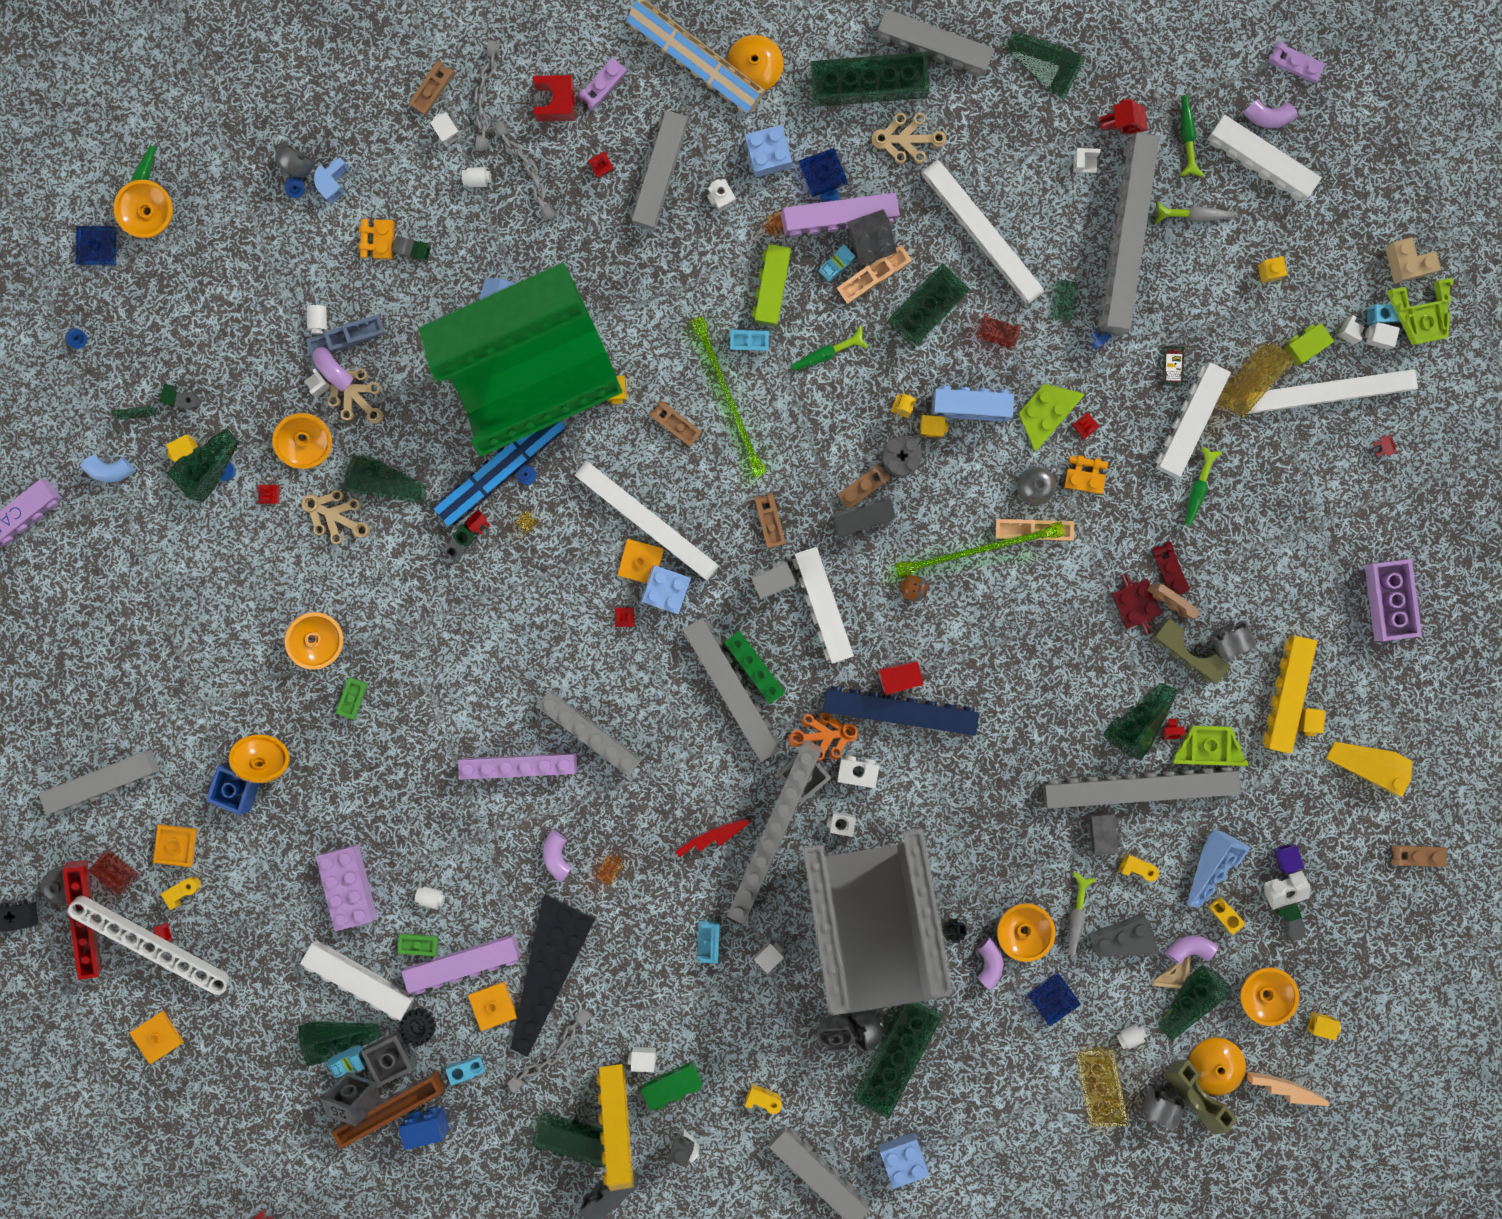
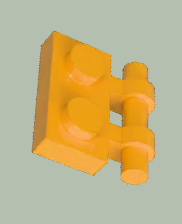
M361 219V226H359L361 237L358 244L360 258L367 259L368 251H373L374 259L393 260L394 252H392L395 224L393 220L374 219V227H369V220ZM368 234H373V244H368Z
M1077 455V457L1069 456L1068 463L1075 464V469H1067L1064 488L1103 494L1106 475L1098 473L1100 468L1107 470L1108 462L1101 461L1099 458H1084L1082 455ZM1082 466L1092 467V472L1081 471Z

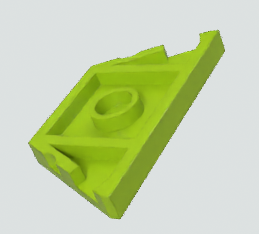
M1043 384L1021 409L1018 415L1035 452L1083 398V393Z
M1191 725L1172 759L1174 764L1248 766V761L1245 760L1241 751L1242 748L1235 738L1236 735L1232 727Z

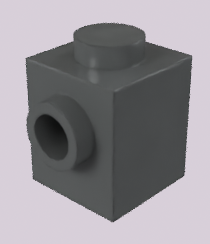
M676 1135L669 1152L668 1161L686 1168L694 1150L695 1142L685 1136Z

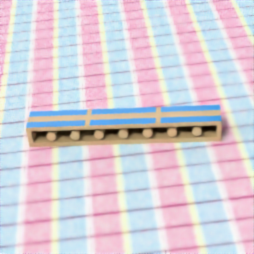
M636 0L626 19L631 24L630 27L633 30L643 33L649 42L656 43L661 47L662 52L676 58V62L679 65L686 66L695 77L705 80L708 87L718 90L722 93L721 96L724 99L735 103L740 111L749 113L756 108L765 93L763 88L647 0Z

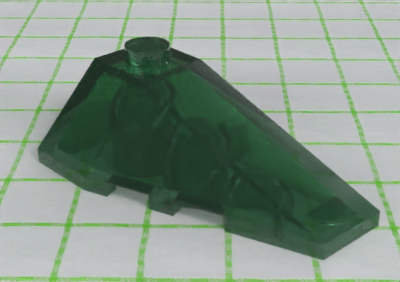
M225 429L209 439L202 447L193 449V452L188 456L179 458L167 474L189 499L204 502L216 488L239 441L228 429Z
M1160 683L1143 697L1144 701L1138 706L1132 705L1128 708L1129 713L1122 718L1119 716L1115 718L1103 736L1123 753L1141 761L1151 748L1178 690Z

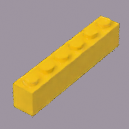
M1289 635L1284 642L1285 655L1280 660L1279 667L1281 672L1275 682L1277 690L1271 699V706L1273 708L1267 717L1268 730L1264 733L1262 739L1264 748L1290 754L1293 752L1317 640Z
M622 1064L599 1067L600 1074H597V1085L600 1086L601 1093H598L599 1106L602 1105L599 1121L600 1125H603V1132L600 1133L601 1144L605 1147V1152H602L603 1165L606 1164V1172H603L604 1185H607L610 1191L633 1188L625 1069Z

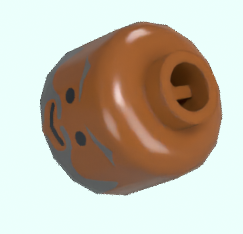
M907 575L905 580H901L899 591L903 592L904 599L921 601L922 598H926L928 583H926L924 577Z

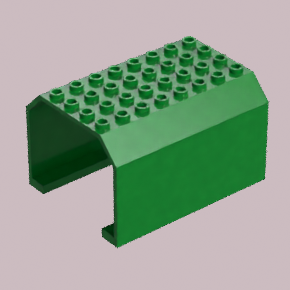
M564 262L418 327L428 369L437 383L448 378L453 383L468 415L473 433L471 442L480 457L623 393L601 338Z

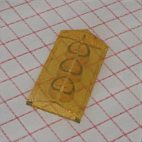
M1263 342L1224 386L1217 404L1244 418L1295 359L1278 345Z
M1094 1047L1076 1051L1090 1127L1129 1126L1114 1049Z

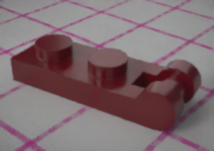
M1171 541L1165 542L1160 547H1152L1151 551L1166 587L1178 595L1190 591ZM1167 552L1168 558L1163 559L1162 554Z

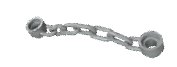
M488 40L487 56L491 57V62H488L481 71L482 82L480 86L475 88L474 101L479 107L476 121L480 130H482V136L477 135L475 151L481 152L488 148V139L485 138V132L489 128L486 115L482 113L481 104L485 100L486 91L484 85L486 79H489L496 70L494 58L499 56L500 44ZM490 65V67L493 69L487 76V74H484V72ZM479 89L480 92L483 91L482 100L478 99L477 101V94ZM482 116L486 125H483V128L479 121V118H482Z
M503 121L495 124L496 127L493 128L495 134L499 139L503 138L506 143L505 148L509 152L523 159L524 167L528 174L533 177L535 183L534 199L542 207L540 213L545 221L553 220L557 215L549 203L545 205L543 202L544 187L537 178L538 168L532 159H526L522 154L521 146L508 140L506 136L510 135V131ZM511 144H513L514 146L519 148V150H516V152H514L509 147H511ZM530 162L533 165L535 172H531L529 170L527 165H530ZM541 187V198L537 197L536 188L540 189Z
M584 1009L575 1017L577 1021L573 1025L566 1027L561 1046L554 1049L546 1057L544 1063L525 1067L523 1074L519 1078L514 1076L507 1083L511 1093L514 1094L524 1084L521 1080L524 1076L538 1075L541 1072V1068L546 1064L554 1065L562 1057L564 1046L572 1042L576 1031L575 1027L578 1024L581 1027L584 1026L593 1016ZM568 1029L569 1031L573 1030L570 1040L568 1038L565 1039ZM555 1052L556 1054H559V1056L553 1062H551L552 1059L550 1057ZM537 1067L535 1069L537 1072L527 1074L529 1072L527 1069Z

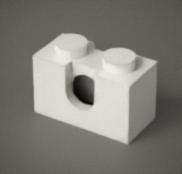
M845 755V758L840 757L837 782L876 788L879 764L875 763L876 760L864 758L863 762L857 761L855 756ZM856 766H861L864 769L863 773L859 776L853 774V769Z
M1299 871L1290 874L1289 879L1279 881L1277 878L1265 882L1264 895L1272 910L1309 899L1311 886L1303 872ZM1295 891L1293 896L1286 898V893Z

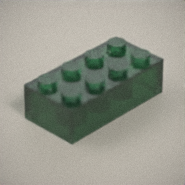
M942 263L893 313L887 323L915 349L965 298L971 289Z
M545 1111L542 1112L533 1136L532 1146H535L540 1151H552L560 1157H572L576 1162L585 1161L591 1163L596 1168H606V1164L603 1165L602 1152H605V1147L601 1144L600 1133L603 1132L602 1128Z

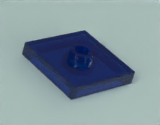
M835 148L798 161L811 197L848 185Z
M76 226V264L116 266L117 228L114 226Z
M1058 972L1027 993L1049 1026H1052L1081 1005Z

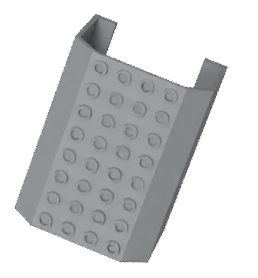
M923 829L903 832L904 843L837 855L825 856L823 845L803 848L829 1015L948 997L953 994Z

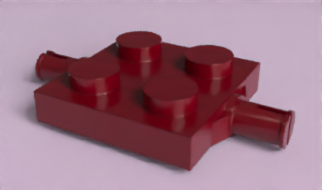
M1128 572L1120 575L1125 586L1111 593L1125 628L1129 629L1136 625H1141L1145 636L1153 633L1149 622L1153 618L1162 615V611L1157 600L1153 598V594L1147 591L1150 586L1149 580L1145 579L1132 583Z

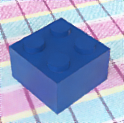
M229 762L217 765L206 801L242 815L251 811L260 783L248 782L239 778L232 771Z
M438 1106L429 1107L424 1112L415 1110L408 1113L399 1126L404 1150L441 1142L450 1129L445 1108H438Z

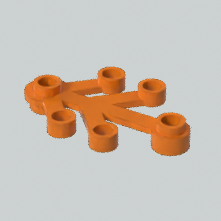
M823 712L818 718L819 722L810 714L804 715L801 719L802 725L805 727L811 726L819 733L804 734L800 730H794L789 735L788 741L793 747H800L805 740L809 742L822 741L820 747L823 749L817 763L823 760L825 757L824 753L833 739L840 738L836 747L830 750L829 757L832 760H838L846 743L853 742L857 738V728L853 724L842 725L832 718L829 713ZM829 724V725H831L833 728H835L836 731H831L830 729H828V728L825 727L824 725Z

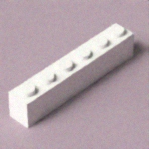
M1225 114L1207 138L1213 147L1221 148L1228 157L1238 159L1245 168L1255 170L1262 179H1269L1275 183L1276 188L1289 192L1291 197L1297 201L1303 202L1309 198L1322 178Z
M1211 362L1201 366L1197 373L1199 379L1197 383H1193L1189 390L1190 398L1188 401H1184L1180 409L1182 414L1180 418H1176L1172 425L1174 431L1172 435L1167 436L1164 442L1166 447L1163 453L1160 452L1155 462L1158 463L1156 469L1174 478L1181 477L1231 374L1230 371Z
M817 547L796 553L795 559H792L795 569L800 570L801 577L798 578L801 587H806L808 595H805L808 606L812 605L814 613L811 614L814 625L818 624L820 628L817 634L820 643H825L826 649L823 652L826 660H830L833 664L853 657L854 655Z
M318 940L310 945L300 963L304 966L305 970L321 975L324 981L335 983L342 991L351 992L356 999L360 1001L365 1000L371 1004L372 1008L386 1012L387 1016L393 1020L401 1021L416 997Z

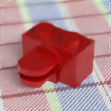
M1130 98L1123 99L1119 104L1113 105L1114 113L1099 117V122L1102 123L1100 130L1102 131L1117 128L1118 132L1121 134L1126 133L1127 135L1148 131L1145 107Z

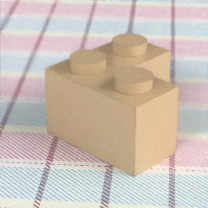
M1413 237L1393 242L1385 247L1394 284L1429 276L1441 270L1436 251L1417 256Z

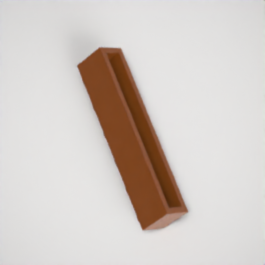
M438 1070L378 1102L357 1126L342 1122L335 1127L331 1134L341 1150L442 1094L446 1085Z

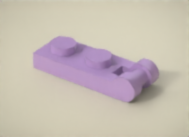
M1283 42L1275 43L1274 52L1268 58L1269 63L1313 83L1318 81L1325 63L1287 47ZM1281 54L1286 55L1284 60L1281 59Z
M612 57L587 87L578 94L577 98L582 102H586L588 104L587 107L593 111L627 73V69ZM593 92L596 97L591 98L589 95Z

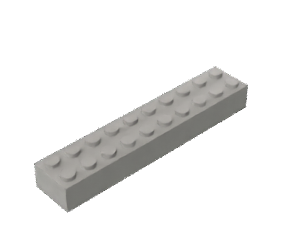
M1136 133L1129 140L1128 145L1126 144L1124 147L1123 156L1126 157L1125 164H1122L1120 175H1123L1122 183H1119L1117 192L1120 194V200L1116 202L1115 206L1117 220H1114L1112 225V232L1115 233L1114 240L1111 239L1109 251H1112L1111 259L1108 258L1106 270H1109L1108 277H1105L1103 289H1106L1105 296H1102L1100 308H1103V312L1099 316L1097 326L1100 327L1099 333L1107 332L1108 334L1123 336L1131 329L1160 136Z

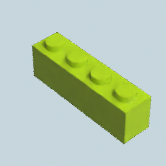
M768 244V249L763 251L762 261H765V266L760 268L759 280H762L761 287H757L755 298L758 299V304L753 306L752 317L755 318V323L778 326L791 248Z

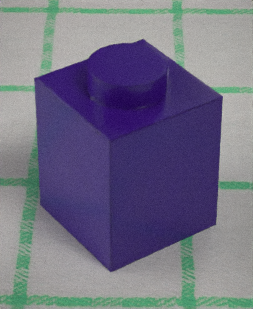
M1290 843L1273 849L1281 872L1290 875L1304 868L1297 845Z

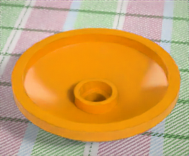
M749 35L736 41L730 48L726 59L728 63L765 91L777 83L783 71V56L779 47L771 39L761 35ZM753 57L758 58L756 62H753L751 59Z
M135 180L122 187L116 195L114 215L119 226L128 234L138 238H152L161 234L169 226L173 217V204L166 190L157 183L149 180ZM147 209L151 211L149 215L145 214Z
M295 413L283 418L277 424L273 432L272 444L276 455L282 462L293 468L308 469L321 464L328 457L332 448V436L328 426L320 418L308 413ZM303 434L306 438L300 439L299 435Z
M320 612L305 613L295 618L288 626L284 637L285 650L289 658L298 666L305 669H321L330 665L339 656L343 646V633L339 624L332 617ZM309 636L314 637L312 642H308Z
M251 735L242 738L233 745L229 753V765L232 771L245 781L266 783L279 778L287 770L289 752L286 746L274 737Z
M1030 903L1017 904L1010 907L1001 916L997 926L998 942L1004 952L1011 958L1022 962L1035 961L1045 956L1052 948L1055 940V925L1050 915L1043 908ZM1027 927V932L1022 933L1021 928Z
M1264 967L1255 970L1245 979L1240 990V1002L1244 1012L1253 1021L1264 1026H1276L1288 1021L1296 1012L1299 1004V990L1293 978L1286 972L1278 968ZM1267 990L1268 995L1264 997L1263 992Z
M1219 1037L1205 1039L1198 1043L1189 1055L1188 1060L1200 1073L1198 1083L1206 1094L1214 1096L1228 1094L1241 1084L1245 1076V1058L1241 1050L1227 1039ZM1222 1067L1223 1071L1218 1073V1069Z

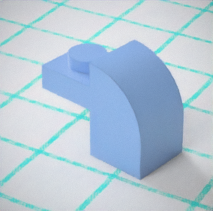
M341 157L333 160L327 169L320 164L314 174L316 188L330 204L334 203L345 193L336 180L350 167Z

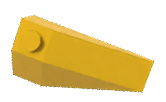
M1334 742L1326 756L1327 760L1393 795L1402 797L1411 781L1413 761L1393 751Z

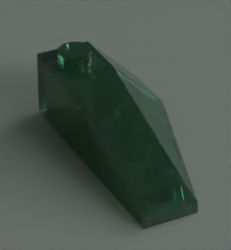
M1013 31L1005 47L1034 78L1043 84L1047 91L1063 99L1066 98L1086 57L1068 48L1017 31Z
M353 455L345 473L343 491L424 504L426 485L374 458Z
M1202 964L1188 975L1158 1027L1173 1041L1229 997L1232 987L1219 973Z
M317 1021L298 1026L300 1047L307 1066L326 1062L333 1054L348 1050L353 1045L357 1046L360 1044V1046H363L381 1038L377 1023Z

